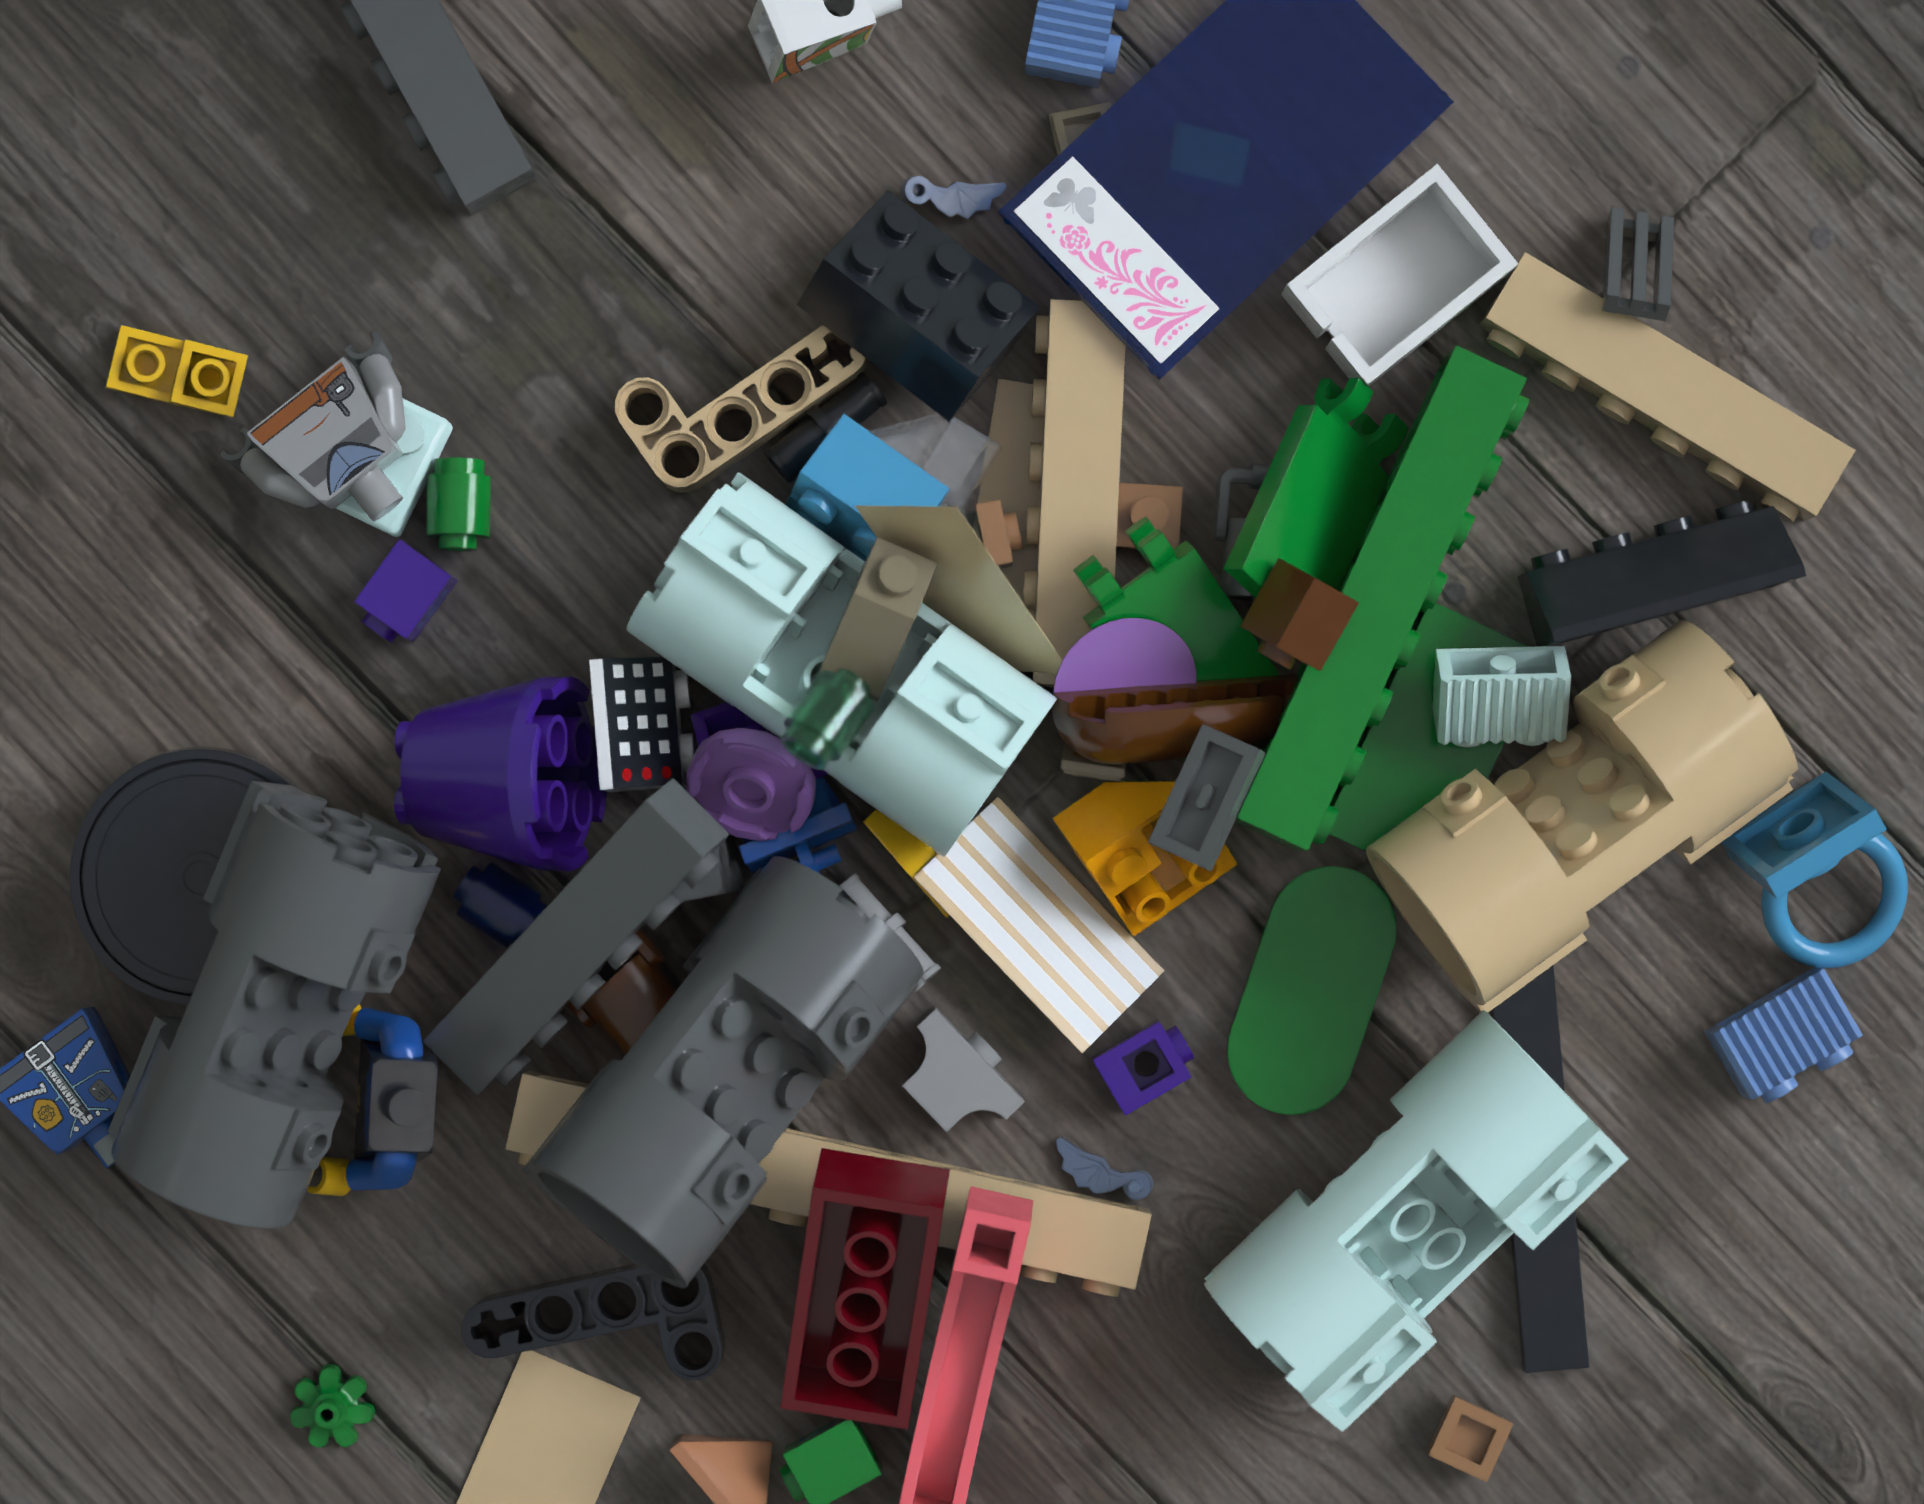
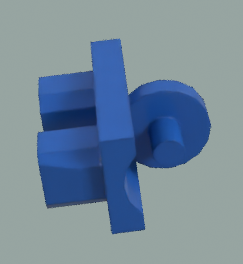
M818 778L816 779L815 801L800 829L791 834V829L778 833L774 840L756 841L743 838L745 844L738 847L746 866L749 867L752 874L756 873L759 868L765 867L774 856L790 859L797 855L799 859L794 861L821 874L819 870L839 863L842 859L835 844L812 853L811 849L848 835L858 829L846 803L840 804L825 779Z

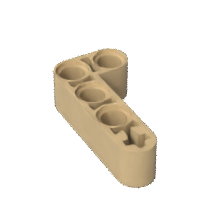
M822 325L688 418L684 415L668 390L659 381L651 378H635L628 381L617 394L615 413L620 424L659 480L668 489L676 492H692L704 486L806 415L805 411L815 404L821 405L857 378L858 374L865 371L868 359L854 348H851L850 356L852 363L843 367L836 360L824 366L819 371L821 378L826 383L817 388L809 368L800 360L806 355H810L815 367L828 357L829 353L826 344L829 341L836 339L842 346L847 344ZM784 373H792L799 376L805 384L802 397L791 405L775 403L769 396L771 382L777 376ZM643 393L654 394L663 402V410L660 417L650 425H638L629 418L631 402L636 396ZM731 409L745 411L752 418V427L749 434L737 442L724 440L717 433L719 418ZM679 445L690 446L699 454L697 469L692 475L685 478H675L670 476L665 470L667 454L672 448Z

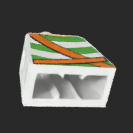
M757 0L748 28L773 84L866 44L877 24L875 18L901 9L902 0ZM829 11L836 12L840 17L831 14Z

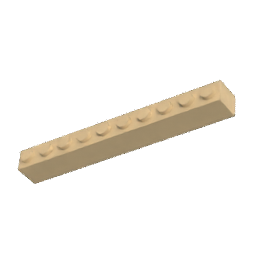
M527 1071L522 1074L505 1148L506 1150L520 1153L519 1164L526 1165L589 1084L533 1071ZM789 1128L785 1129L775 1142L771 1152L759 1163L767 1173V1182L750 1204L771 1208L768 1218L770 1220L799 1227H806L812 1188L821 1148L950 1169L938 1246L956 1250L970 1186L1033 1200L1031 1226L1019 1275L1050 1283H1056L1058 1273L1083 1278L1082 1289L1113 1297H1119L1121 1287L1136 1289L1152 1216L1148 1208Z

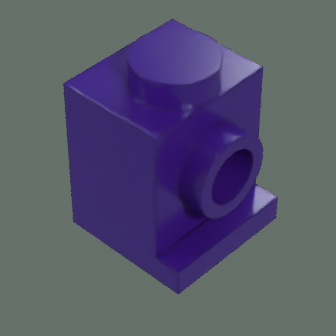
M1159 1020L1150 1023L1091 1057L1125 1116L1190 1079L1192 1076L1185 1064L1195 1058L1178 1027L1175 1025L1165 1031ZM1142 1051L1153 1052L1158 1059V1066L1150 1075H1141L1134 1069V1059Z

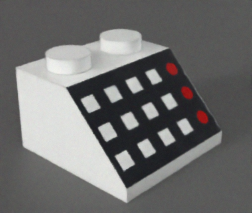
M664 657L589 660L600 790L620 792L655 789L663 787L672 778L681 786H686L685 772H687L695 754L693 733L682 734L680 709L691 708L689 675L682 670H677L676 666Z

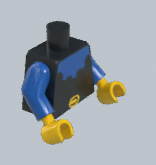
M360 1004L354 1008L343 1036L356 1035L361 1039L354 1159L349 1161L345 1158L323 1156L318 1165L322 1168V1180L317 1187L309 1186L307 1188L309 1193L344 1196L350 1190L398 1189L412 1179L417 1161H421L432 1153L438 1070L437 1059L433 1052L422 1042L420 1027L411 1018L371 1008L362 1009Z

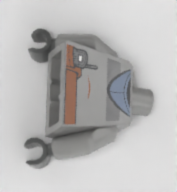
M376 330L370 332L374 342L367 352L357 354L351 343L347 344L344 349L351 362L343 356L250 431L247 428H241L239 432L246 438L244 448L235 455H232L223 448L220 452L221 457L239 472L246 475L265 495L303 508L313 507L322 503L330 509H334L352 495L373 522L393 510L403 500V497L383 473V470L403 454L397 442L401 439L406 426L402 388L391 366L392 354Z

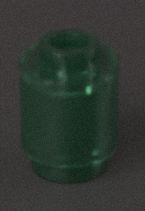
M843 668L838 669L836 673L829 670L820 671L784 722L787 730L781 737L783 746L798 760L815 769H824L830 760H839L874 711V704L868 696L871 690L867 683L853 672Z

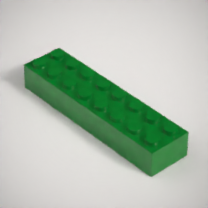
M1457 345L1441 361L1393 464L1389 478L1338 590L1359 602L1322 670L1319 671L1301 662L1296 673L1298 679L1292 688L1293 692L1280 717L1277 731L1273 738L1270 737L1266 746L1261 748L1266 755L1237 815L1236 823L1296 851H1308L1311 843L1316 845L1318 843L1324 844L1339 812V809L1329 805L1338 785L1345 787L1346 784L1349 786L1352 784L1365 757L1366 750L1357 746L1365 727L1370 729L1373 726L1378 727L1392 699L1394 692L1384 688L1392 669L1399 671L1400 667H1406L1419 641L1421 633L1411 629L1419 611L1425 614L1428 608L1433 609L1446 583L1448 574L1438 570L1445 554L1452 556L1455 550L1459 551L1473 525L1475 516L1466 512L1472 496L1479 498L1482 491L1485 493L1488 491L1500 467L1503 457L1493 453L1499 438L1506 440L1509 433L1514 434L1526 411L1530 399L1520 395L1527 380L1526 377Z

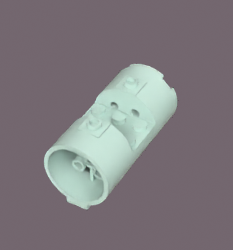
M738 472L731 482L732 488L725 484L720 490L717 489L680 537L677 546L664 563L666 566L654 584L657 589L654 593L647 591L643 595L629 620L626 631L728 704L735 706L778 738L790 743L800 754L833 776L843 786L945 857L1047 715L1057 698L923 603H921L914 623L878 701L818 677V672L864 561Z
M1485 1010L1479 1013L1390 1099L1403 1117L1389 1130L1381 1133L1374 1140L1371 1148L1344 1174L1333 1179L1319 1198L1313 1202L1300 1189H1296L1205 1278V1287L1243 1335L1256 1349L1260 1348L1286 1374L1285 1379L1301 1393L1311 1407L1341 1432L1352 1424L1437 1342L1431 1334L1433 1332L1424 1318L1499 1246L1515 1233L1534 1250L1628 1160L1626 1155Z

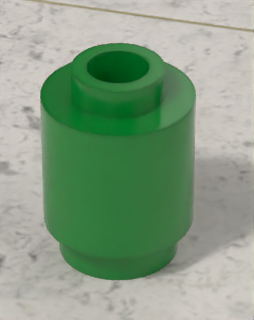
M460 457L434 459V474L427 475L426 537L439 539V550L455 552L476 551L477 540L490 538L491 477L485 475V461Z

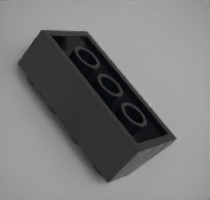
M1750 499L1715 509L1718 521L1694 527L1691 516L1654 525L1656 537L1632 544L1630 533L1627 532L1592 542L1595 554L1571 560L1568 549L1531 558L1533 570L1519 575L1518 580L1536 646H1554L1782 585L1807 576L1804 564L1775 507L1771 506L1755 511L1753 500Z

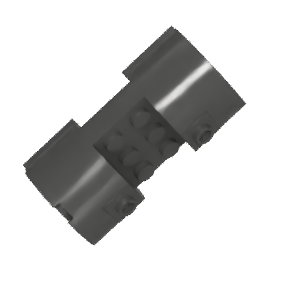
M251 781L203 898L212 904L208 917L213 926L218 930V933L183 1017H154L108 1133L116 1137L111 1153L118 1166L132 1179L157 1195L184 1208L221 1221L256 1228H280L294 1221L315 1169L318 1168L321 1158L327 1153L332 1142V1132L341 1113L344 1097L340 1089L326 1077V1074L341 1052V1038L351 1014L363 999L365 992L391 993L395 982L405 969L406 955L442 868L435 866L438 857L425 845L379 819L362 813L361 818L336 808L325 807L327 804L326 799L307 794L293 785Z
M774 856L765 867L758 869L684 963L682 968L688 973V977L622 1061L611 1060L605 1068L599 1071L522 1169L556 1205L567 1210L599 1238L641 1268L679 1288L687 1287L766 1184L767 1173L759 1163L771 1152L775 1142L801 1108L810 1101L821 1082L825 1078L834 1081H844L914 991L917 982L924 975L923 967L916 955L880 917L874 913L871 919H869L861 909L839 895L843 888L809 867L788 858Z

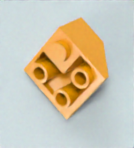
M1176 781L1104 782L1052 818L1133 937L1238 865L1226 844H1224L1211 872L1148 843Z

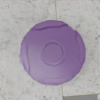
M741 727L718 731L701 742L687 770V792L694 799L697 798L699 804L729 834L739 838L767 841L776 839L778 833L791 829V834L802 827L816 798V778L807 759L790 743L765 731Z

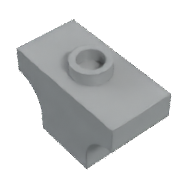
M937 1007L918 1023L917 1027L921 1031L926 1044L925 1057L921 1065L903 1082L902 1086L946 1132L962 1117L978 1110L993 1111L1007 1120L1025 1102L1024 1098L994 1068L1002 1058L977 1032L966 1039Z

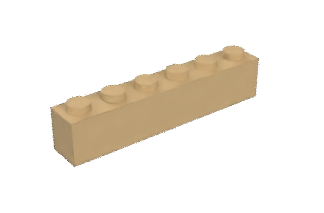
M1525 252L1517 260L1518 265L1508 275L1478 325L1490 333L1486 339L1490 345L1515 359H1519L1522 353L1528 355L1544 365L1541 374L1545 378L1565 390L1574 392L1578 385L1598 397L1599 400L1595 406L1614 420L1628 425L1633 418L1653 430L1654 432L1650 439L1669 453L1678 457H1684L1688 451L1708 463L1709 465L1705 472L1717 482L1734 490H1739L1742 484L1763 496L1760 502L1762 508L1774 506L1780 519L1793 523L1796 517L1806 521L1817 516L1855 453V449L1635 317L1602 311L1603 298Z
M1050 299L1049 316H1036L1035 354H1047L1046 379L1033 380L1032 417L1044 418L1043 443L1031 442L1029 481H1041L1040 507L1028 506L1026 544L1038 545L1037 570H1025L1023 603L1026 608H1035V621L1063 660L1072 646L1091 631L1082 617L1098 606L1075 575L1073 569L1094 555L1103 568L1106 567L1115 578L1126 327L1102 302ZM1032 672V681L1040 687H1054L1057 673Z

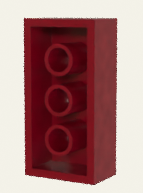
M821 1148L812 1188L781 1409L908 1430L950 1169Z

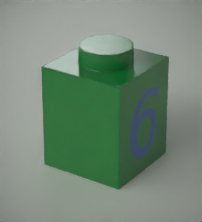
M836 1418L785 1446L783 1457L787 1464L779 1468L782 1479L796 1502L806 1498L809 1504H829L882 1475L883 1465L859 1421Z

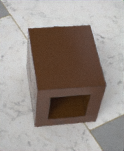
M1278 558L1240 626L1263 639L1257 651L1290 670L1298 659L1321 671L1359 602Z

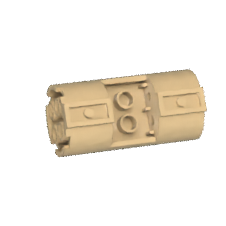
M1680 620L1622 663L1607 669L1597 681L1576 695L1573 704L1580 723L1570 731H1567V737L1564 741L1560 743L1555 739L1551 740L1545 749L1519 768L1509 770L1501 775L1495 782V785L1477 769H1474L1463 778L1450 783L1440 795L1366 848L1368 860L1377 878L1401 916L1429 954L1447 974L1453 986L1480 1013L1483 1010L1487 1013L1586 942L1587 939L1583 934L1589 928L1586 912L1671 850L1675 851L1691 865L1793 790L1789 781L1793 779L1792 774L1798 770V764L1782 727L1760 693L1753 696L1742 679L1730 669L1734 664L1732 658L1709 635L1694 624Z

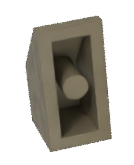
M877 537L863 563L817 676L874 701H878L914 623L938 563Z

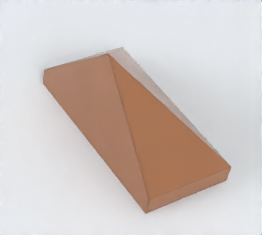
M682 1434L673 1442L669 1451L714 1504H768L773 1441Z

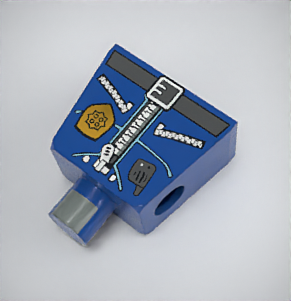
M96 1008L80 1009L0 1068V1101L57 1155L70 1151L85 1140L107 1169L116 1163L111 1153L116 1137L108 1133V1129L130 1074Z

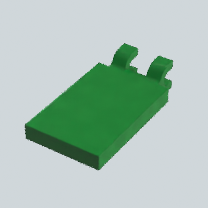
M1321 378L1315 392L1314 405H1298L1223 568L1255 598L1278 558L1337 591L1341 586L1389 478V475L1379 464L1385 457L1393 454L1400 447L1410 428L1395 413L1385 414L1380 426L1368 414H1361L1367 407L1374 392L1360 378H1349L1344 391L1331 378ZM1355 419L1351 427L1348 423Z
M1146 516L1124 532L1142 555L1149 568L1121 588L1106 567L1103 568L1094 555L1073 569L1075 575L1098 605L1082 617L1091 630L1110 621L1125 618H1143L1159 622L1177 633L1188 646L1195 663L1196 682L1280 675L1270 659L1257 651L1259 643L1253 634L1240 626L1243 619L1195 548L1185 540L1173 549L1164 534L1158 528L1155 529Z

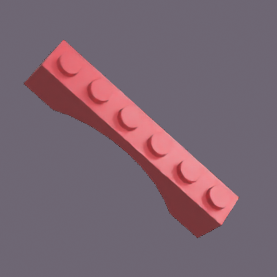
M970 1186L898 1504H966L991 1386L1031 1226L1033 1200Z

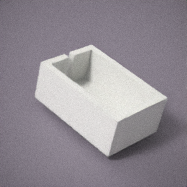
M1436 164L1285 286L1281 295L1316 338H1319L1326 331L1333 339H1331L1325 350L1348 378H1360L1369 387L1509 275L1518 265V262L1442 168Z

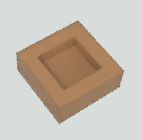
M1119 483L1116 548L1136 549L1124 531L1145 516L1150 520L1155 529L1158 528L1164 534L1173 549L1179 546L1183 487Z
M1000 499L975 504L974 512L982 544L1000 569L1011 567L1013 564L1011 551L1023 549L1015 512L1003 514Z
M1452 1394L1426 1453L1441 1462L1488 1482L1513 1427V1423L1504 1417Z

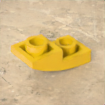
M121 325L105 388L233 418L248 355L186 339L182 341Z

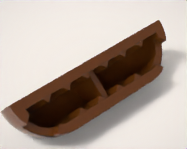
M1296 674L1198 681L1187 684L1053 693V696L1057 698L1052 706L1053 719L1059 735L1071 749L1089 760L1103 764H1129L1186 759L1202 724L1261 749L1266 746L1270 737H1274L1280 724V717L1293 692L1292 688L1298 677Z

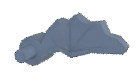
M911 176L903 181L901 195L910 204H922L929 200L938 211L947 217L958 214L964 219H968L975 211L990 210L992 199L1001 196L1006 185L1004 182L978 185L953 182L944 188L933 185L923 176Z
M1063 1137L1056 1140L1057 1151L1064 1158L1061 1169L1074 1177L1077 1188L1089 1187L1093 1194H1099L1123 1187L1125 1194L1133 1200L1143 1199L1152 1191L1153 1179L1148 1172L1144 1170L1120 1172L1111 1169L1105 1158L1085 1152Z

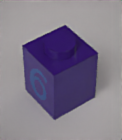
M399 539L354 602L368 611L361 622L393 644L399 634L405 639L415 642L459 580Z

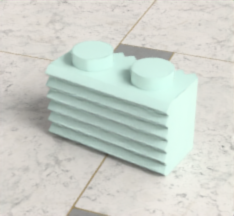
M1565 646L1435 650L1432 707L1437 742L1443 745L1452 742L1461 747H1475L1488 741L1497 744L1503 740L1510 744L1515 740L1523 745L1536 746L1545 742L1548 743L1553 739L1560 743L1566 739L1571 674Z

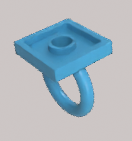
M1824 772L1770 806L1721 842L1730 860L1763 887L1761 896L1762 916L1773 942L1788 957L1804 965L1816 968H1838L1863 960L1877 951L1890 938L1904 913L1908 895L1907 873L1900 854L1894 845L1881 834L1887 830L1882 819L1873 806L1828 772ZM1856 849L1869 856L1878 867L1882 881L1880 903L1869 923L1850 938L1833 943L1815 942L1799 933L1792 924L1788 914V892L1806 880L1828 872L1843 857Z

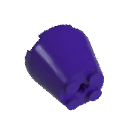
M541 677L424 709L412 721L400 722L395 733V750L401 759V786L398 788L394 799V811L400 824L412 825L415 831L423 837L538 870L573 871L580 868L589 858L587 847L583 845L590 823L603 822L607 791L600 790L595 727H591L589 715L584 702L588 701L590 693L588 687L575 677Z

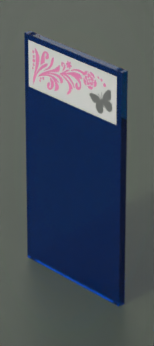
M1226 0L999 210L998 214L1003 218L1004 223L1009 225L1146 366L1148 372L1160 381L1453 104V101L1356 0Z

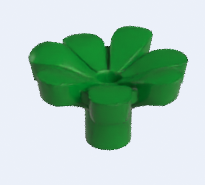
M335 1364L321 1367L318 1384L307 1377L299 1379L294 1387V1392L297 1398L304 1403L290 1410L289 1417L292 1425L296 1428L309 1426L311 1430L308 1435V1441L314 1447H325L330 1437H334L336 1442L342 1447L352 1446L358 1440V1433L353 1425L370 1423L375 1414L374 1406L371 1403L359 1402L358 1400L368 1388L366 1381L359 1375H353L345 1383L341 1382V1370ZM324 1410H331L333 1415H327Z

